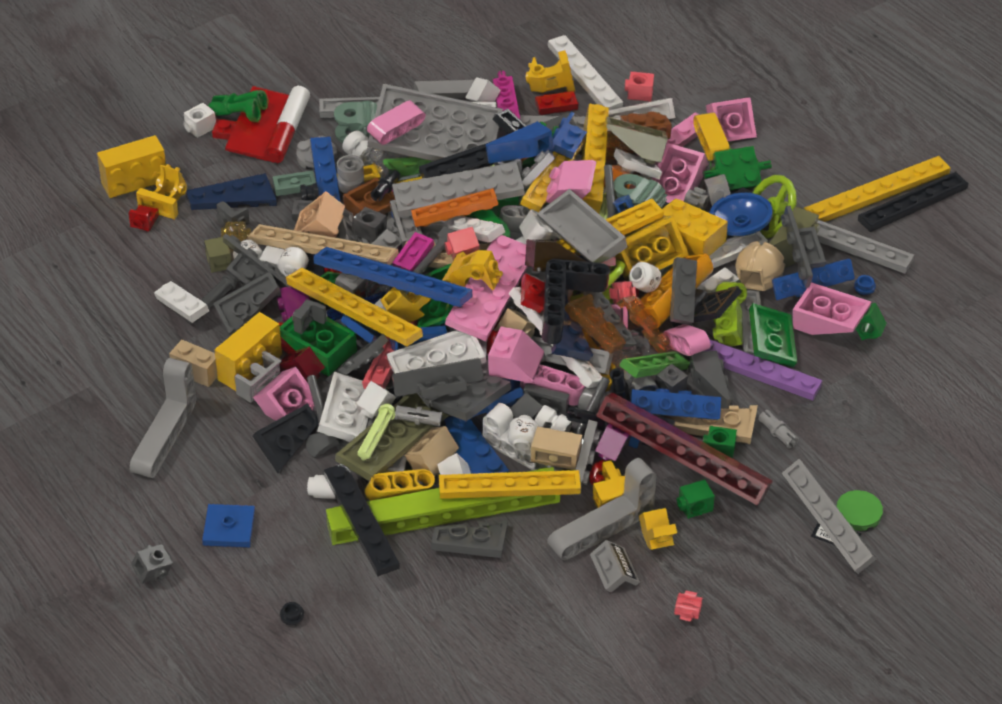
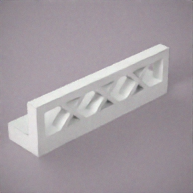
M672 98L612 109L609 110L608 117L621 120V116L630 113L646 114L648 112H659L662 115H666L668 119L675 118Z

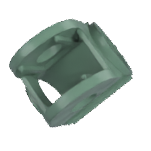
M347 102L337 106L334 110V119L339 124L335 129L336 139L343 143L348 136L346 132L351 130V133L361 131L369 138L370 133L367 131V126L375 117L378 106L376 102ZM350 112V117L345 116V113Z
M624 174L617 177L613 182L616 197L620 198L629 194L634 206L653 199L661 208L667 201L666 190L654 180H647L635 174ZM626 184H632L635 186V188L627 189L624 186Z

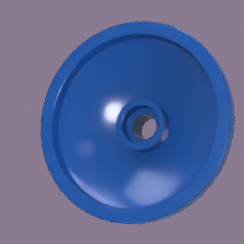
M753 193L728 195L719 199L710 209V214L728 221L727 235L748 236L757 233L769 224L773 215L770 202L764 197Z

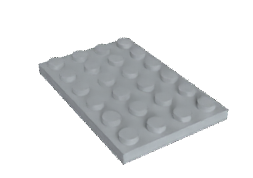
M383 84L374 119L409 100L426 114V117L421 125L385 145H381L370 134L367 147L436 161L496 140L499 125L492 119L495 114L503 111V109Z

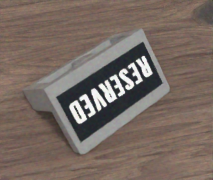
M605 540L590 554L607 591L613 592L625 581L636 586L640 583L624 547Z

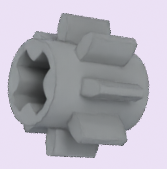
M694 187V191L690 189L687 191L684 202L705 210L709 202V196L705 195L706 190Z

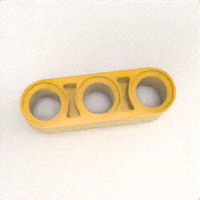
M714 112L694 115V129L708 161L714 160V152L730 150L729 143Z
M426 469L378 473L367 484L365 495L372 501L406 493L431 489L435 478ZM418 481L423 482L425 486L420 485ZM396 483L401 484L403 488L398 487ZM374 485L380 487L381 490L376 489Z

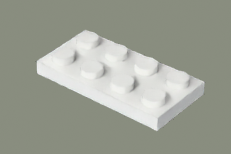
M459 330L387 353V360L394 374L473 358H480L481 364L487 362L477 337Z
M334 372L317 432L351 442L366 429L369 417L361 412L363 408L356 404L365 390L362 380Z

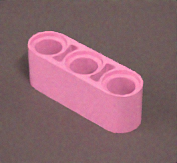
M409 100L373 119L367 126V131L381 145H385L421 125L425 120L426 114Z
M683 324L664 331L667 346L684 355L691 356L710 349V340L707 333L699 328Z
M541 364L533 383L520 381V386L523 390L526 384L567 393L569 394V405L571 406L578 405L579 398L585 388L580 383L578 376Z

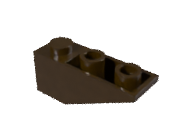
M542 239L526 240L525 265L533 267L532 271L545 272L546 264L551 259L587 262L557 242Z

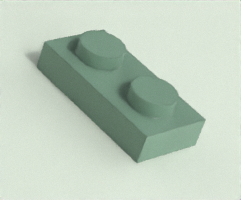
M313 170L272 176L276 196L300 193V185L311 186L313 183H316Z

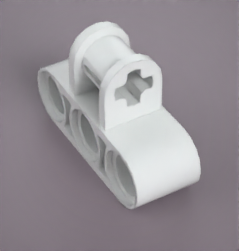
M533 209L529 211L519 226L525 240H555L557 238V241L563 239L537 216L538 212Z

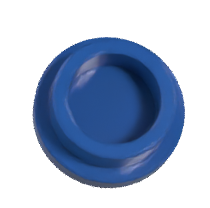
M868 275L859 276L854 283V289L863 295L873 293L876 288L874 279Z

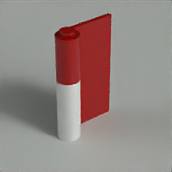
M252 86L251 91L263 90L267 94V109L261 110L259 122L249 121L246 113L241 112L225 146V150L272 163H280L284 160L310 98V92L305 87L295 86L292 88L290 95Z

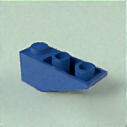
M538 121L486 144L489 163L534 157L542 151L545 153L547 150L554 149L552 130Z

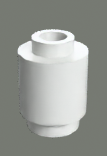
M324 475L309 477L308 495L314 498L336 499Z

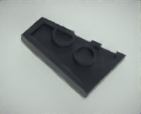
M307 403L255 432L252 437L278 473L319 424L318 418Z

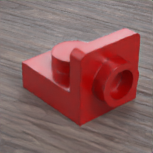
M139 205L136 210L131 209L128 213L130 227L150 231L159 216V209Z

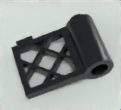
M735 286L711 293L696 289L694 323L720 318L740 295V288ZM671 322L673 327L683 325L682 323Z

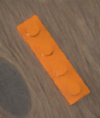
M494 188L417 208L411 210L415 227H426L431 223L448 221L456 216L470 215L472 212L482 209L489 210L497 206L498 201Z

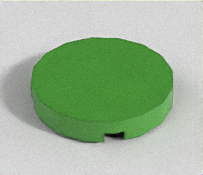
M860 490L849 491L841 495L837 501V508L854 530L866 531L870 527L874 528L882 519L883 506L880 500L871 493Z

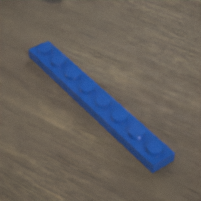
M325 247L314 255V264L324 268H331L344 274L358 276L361 279H368L382 285L385 284L398 290H405L415 295L432 298L435 301L449 303L452 306L461 307L473 297L472 289L333 248Z

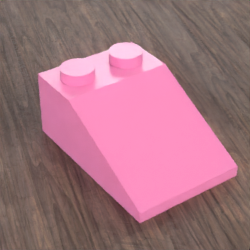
M667 143L662 161L657 165L662 171L660 179L652 178V180L658 182L666 190V202L670 203L675 198L684 201L687 191L689 189L694 191V187H698L701 183L703 171H706L709 163L705 153Z
M811 283L810 287L806 289L793 308V329L811 335L853 332L871 306V301Z

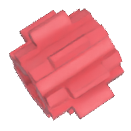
M632 281L612 283L609 293L610 298L613 299V304L633 303V297H636V287L632 286Z
M686 591L685 594L679 593L674 614L679 615L680 620L689 622L692 621V618L698 620L703 598L697 597V593Z

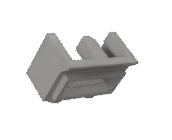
M267 351L262 352L264 367L258 363L250 365L251 373L256 375L250 381L239 374L235 375L237 395L250 403L255 401L253 397L280 374L279 363L281 360Z

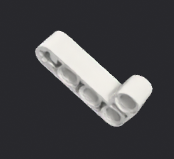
M498 403L483 418V437L492 448L531 470L554 467L555 471L563 469L531 462V448L527 451L513 448L508 441L509 425L513 420V413L507 405Z

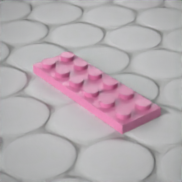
M500 235L493 240L487 251L493 252L494 258L498 262L499 271L503 273L495 289L491 290L482 279L475 280L471 277L465 287L472 289L473 297L461 307L453 306L445 322V325L483 341L488 339L511 298L509 292L513 287L518 286L529 267L525 265L526 244L504 235Z

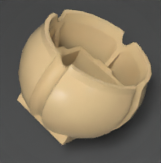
M759 241L752 242L743 248L737 256L735 264L737 276L746 289L758 291L771 289L773 287L772 279L781 277L784 274V256L776 247L767 242H764L762 245H760Z

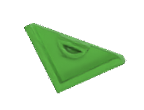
M417 157L383 160L384 166L389 170L395 169L400 173V178L420 174L419 166L433 162Z

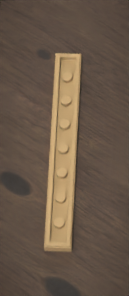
M261 224L248 236L249 240L255 241L256 244L282 249L298 247L305 253L315 255L325 247H329L387 265H391L399 254L396 248Z

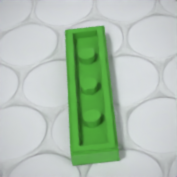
M676 351L622 359L620 367L633 377L639 378L656 375L671 364L680 370H687L690 362Z

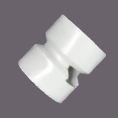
M361 131L350 133L343 142L344 152L348 155L360 157L363 160L364 166L374 164L380 156L379 149L367 147L369 138Z
M547 405L542 407L535 418L539 427L569 432L573 422L567 420L565 415L561 414L558 416L557 411Z

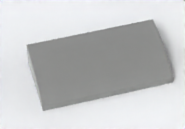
M570 189L537 213V216L589 262H604L627 248L626 237Z

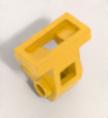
M566 50L559 51V61L554 66L547 68L537 64L536 58L533 57L532 63L528 64L530 70L526 72V82L529 83L531 91L544 93L566 87L567 92H576Z
M166 164V166L160 165L161 176L156 180V190L152 192L140 188L136 192L138 206L143 205L159 209V215L175 220L179 215L177 201L186 193L187 183L180 173V168H171L169 164Z
M477 250L468 255L461 252L456 255L442 281L465 287L472 277L475 280L482 279L491 290H494L503 273L499 271L498 262L495 260L492 251Z

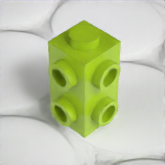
M736 298L720 318L713 319L716 327L713 328L714 339L729 347L743 345L742 309Z

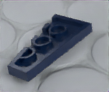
M266 173L186 190V197L191 210L217 209L216 204L222 201L231 208H238V205L241 204L259 207L261 203L277 206L276 197Z
M565 294L562 340L558 344H553L551 348L552 354L589 361L593 353Z

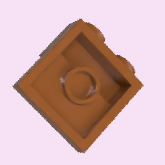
M648 112L646 114L630 113L621 116L622 121L665 131L667 138L671 139L672 124L666 115H662L659 112Z
M375 177L343 194L345 208L353 213L354 216L360 213L364 207L381 214H386L391 211L390 201L395 200L393 191L387 193L380 202L378 200L374 201L371 198V191L375 189L379 181Z

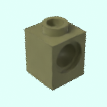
M223 237L204 240L206 258L211 273L226 270L231 264V253L229 247L223 243Z

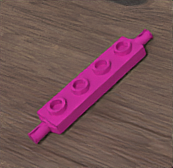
M499 71L497 74L498 78L493 79V84L501 90L496 98L497 108L509 109L520 119L512 76L507 77L505 71H502V75L501 71Z

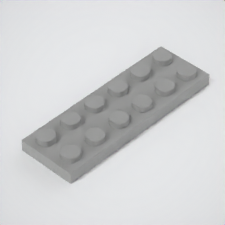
M516 162L392 184L399 218L412 216L411 210L492 188H494L497 200L525 195Z

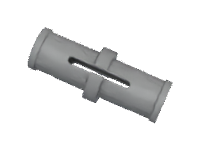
M397 405L395 419L412 421L416 425L424 423L440 427L442 412L422 410V407H417L416 409Z
M765 410V413L762 412L759 415L758 420L770 430V434L773 437L780 439L787 448L791 449L792 446L794 447L798 443L799 438L786 427V423L779 421L769 410Z

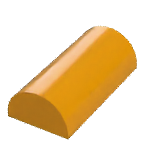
M705 253L684 257L685 259L697 261L695 290L713 272V263L708 254ZM673 266L661 278L657 289L649 293L647 292L629 311L640 324L647 328H659L670 316Z

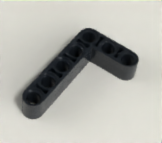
M551 259L547 262L544 279L542 340L544 342L558 344L562 340L565 290L598 293L606 291L610 275L608 265L562 259Z

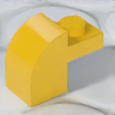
M393 287L380 301L388 312L407 322H412L425 315L420 308L427 304L431 298L415 295L411 292L406 295L402 290Z
M612 460L603 462L602 476L605 477V480L593 483V500L597 508L624 494L625 476H621L620 470L615 468Z
M666 508L638 515L644 539L650 550L674 545L672 535L677 533L675 524H669Z

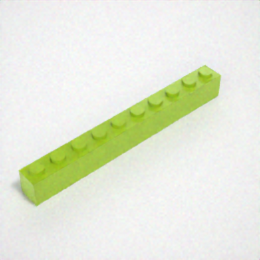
M549 467V468H540V469H538V470L527 471V472L555 471V470H554V467ZM439 488L380 498L367 501L384 535H390L559 503L560 495L440 499ZM336 506L326 509V521L332 545L358 541L341 507Z

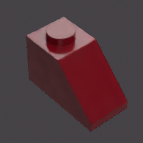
M310 346L287 354L279 363L280 373L296 367L306 382H308L307 377L310 375H315L317 380L320 377L319 373L325 368Z

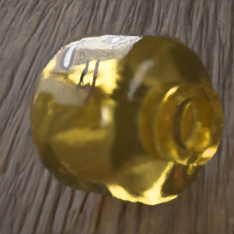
M243 221L226 222L224 227H221V237L227 234L228 236H235L241 242L249 240L248 236L251 233V228H246V224Z

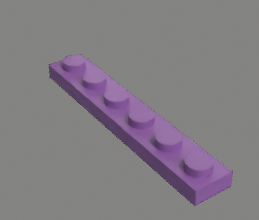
M710 340V349L702 351H717L719 359L723 360L725 369L812 401L822 386V380L713 340Z

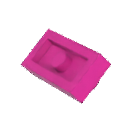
M415 232L394 259L392 265L413 272L435 245L434 240Z

